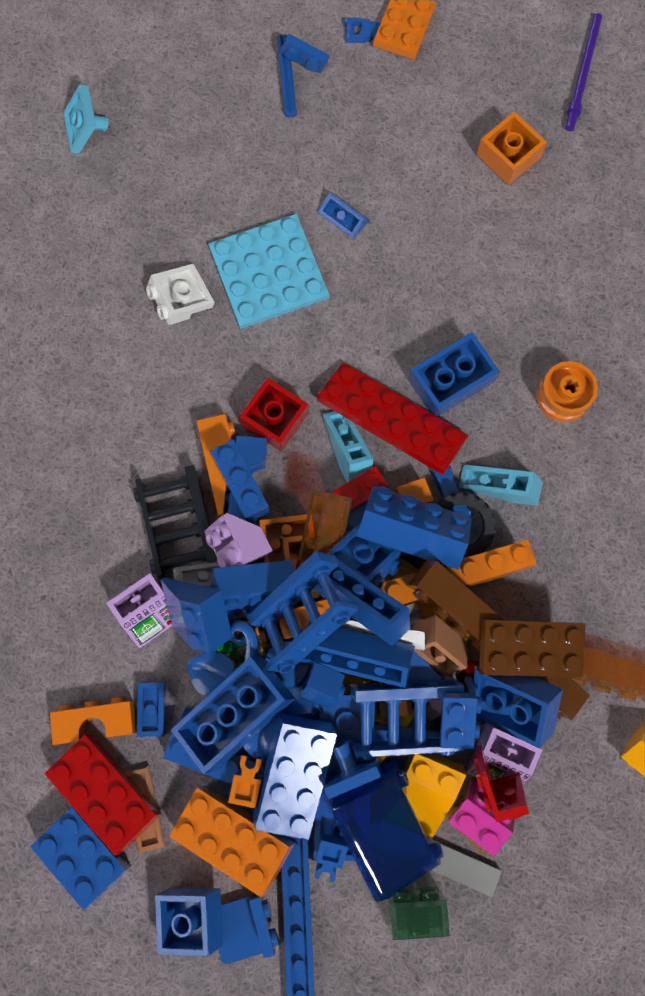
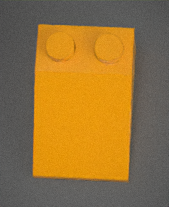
M436 753L409 754L398 779L402 795L384 819L432 839L455 802L465 780L466 772L464 766Z

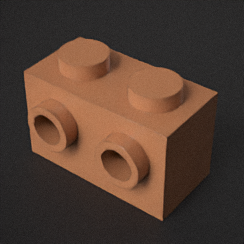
M434 615L414 624L415 631L425 633V649L414 650L444 676L467 668V641L438 616Z

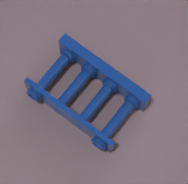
M318 551L314 552L247 616L250 625L266 628L276 656L265 665L267 671L280 672L282 674L291 672L295 665L336 629L347 623L350 617L359 610L355 604L340 601L329 578L330 573L339 565L335 556ZM319 583L330 606L321 616L311 594L312 589ZM301 599L312 623L303 632L293 609ZM285 616L294 639L286 647L276 626L278 620Z
M456 679L408 681L405 688L386 683L350 684L351 697L361 705V743H350V749L355 757L361 760H373L375 756L437 752L441 755H453L455 751H464V749L440 748V738L426 739V702H428V699L438 698L441 701L442 711L443 693H464V685ZM412 699L415 702V740L399 741V704L402 703V700ZM375 701H385L388 703V741L372 742V705L375 704Z

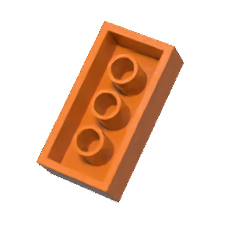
M206 785L197 787L169 837L259 897H263L271 888L295 842L284 835L255 830L251 814L235 804L228 803V799Z

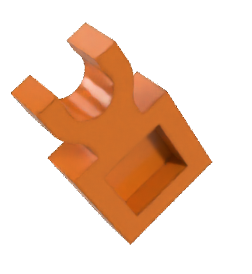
M242 755L240 760L242 774H234L228 803L256 808L262 780L255 778V774L261 768L262 759L257 758L256 766L251 769L246 766L247 756Z

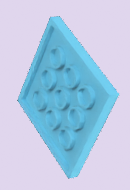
M297 214L208 244L240 329L329 299L328 290Z

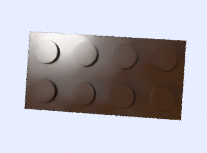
M482 619L479 674L583 677L585 623Z

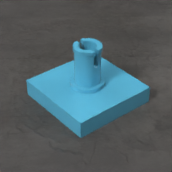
M79 84L63 112L71 153H80L94 130L106 132L108 129V118L106 116L94 115L89 87Z

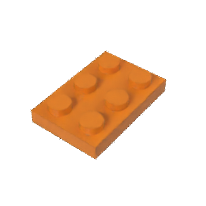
M390 0L374 38L373 46L415 60L437 2L430 0Z

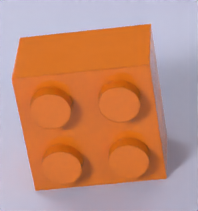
M514 111L481 138L477 156L506 184L510 185L542 157L547 141Z

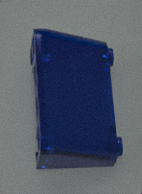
M396 761L381 767L380 778L335 796L332 802L336 823L377 903L391 898L439 866L441 858L444 857L440 843L438 841L434 842L431 837H426L407 797L406 787L409 786L407 774L404 769H399Z

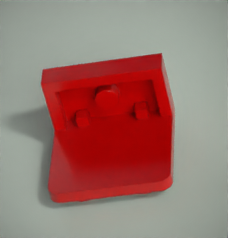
M482 745L476 746L477 756H473L477 770L475 775L479 788H483L485 794L483 798L487 812L493 811L496 822L518 819L521 816L528 815L529 810L520 773L493 780Z

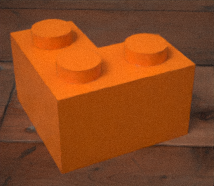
M311 514L259 520L260 527L273 550L264 557V563L291 560L290 547L314 544Z

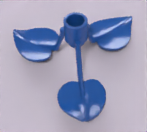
M289 641L283 642L285 647L291 643ZM273 647L267 653L270 661L276 656ZM202 653L193 657L188 662L187 669L195 689L207 697L233 673L234 663L223 653ZM299 662L291 672L285 674L275 672V674L287 688L293 687L305 678L310 664ZM277 716L243 746L253 758L262 759L264 763L267 760Z

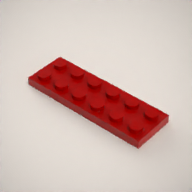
M344 362L317 396L318 402L441 475L445 474L469 436Z

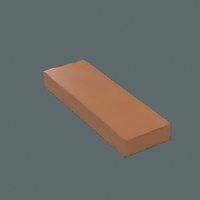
M146 766L126 771V775L137 784L145 796L158 808L150 767ZM160 817L136 839L138 854L166 846Z

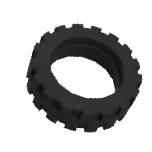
M452 492L438 500L436 504L448 510L456 505H467L473 507L480 514L483 525L482 532L474 543L468 545L463 559L484 553L487 547L491 546L493 537L496 534V519L490 506L479 496L468 492Z

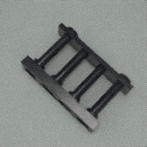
M194 465L184 467L186 475H183L182 479L146 488L140 478L135 479L136 487L133 488V494L136 503L140 502L153 557V559L149 560L152 574H157L160 580L165 578L163 569L202 560V562L207 561V563L217 562V556L213 548L206 541L204 531L210 526L197 470ZM183 488L185 490L190 489L192 498L187 499L188 502L150 511L147 497ZM187 512L196 514L197 522L193 523V526L155 535L152 521ZM192 536L201 537L203 546L199 547V550L161 559L158 545Z

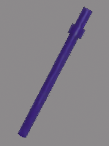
M600 13L593 15L573 99L567 109L568 118L565 126L567 131L574 130L577 117L581 114V100L602 20Z

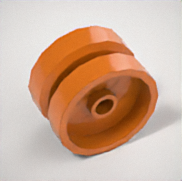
M573 361L560 362L551 367L538 386L536 395L538 406L544 415L554 421L562 423L575 421L583 416L596 399L598 392L597 380L591 370L581 363Z

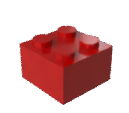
M267 377L240 414L239 419L242 427L259 438H267L268 444L282 452L309 414V404Z

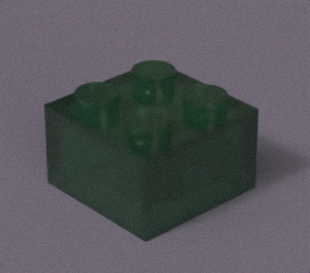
M435 887L419 888L420 893H409L408 889L392 890V895H386L389 931L392 940L450 936L447 900L440 891H436Z

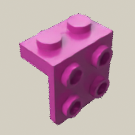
M473 777L469 782L465 799L451 815L448 823L494 857L513 834L515 819L496 822L493 811L487 812L483 795H485L483 788H479L477 779Z

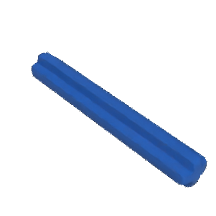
M285 34L277 37L284 113L287 118L297 115L292 62L279 53L287 37Z

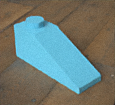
M335 411L323 414L324 423L339 468L346 481L349 482L373 468V457L354 422Z
M464 464L459 489L512 503L538 506L543 482L535 472Z

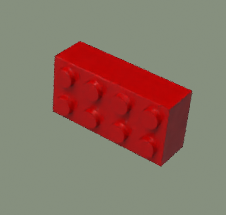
M93 735L82 736L44 773L115 856L124 853L162 815V812L145 796L137 784L126 775L121 766Z

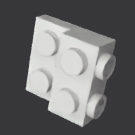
M194 264L153 274L150 276L146 287L149 299H155L158 305L157 313L161 320L165 319L168 325L188 320L191 314L213 308L215 303Z

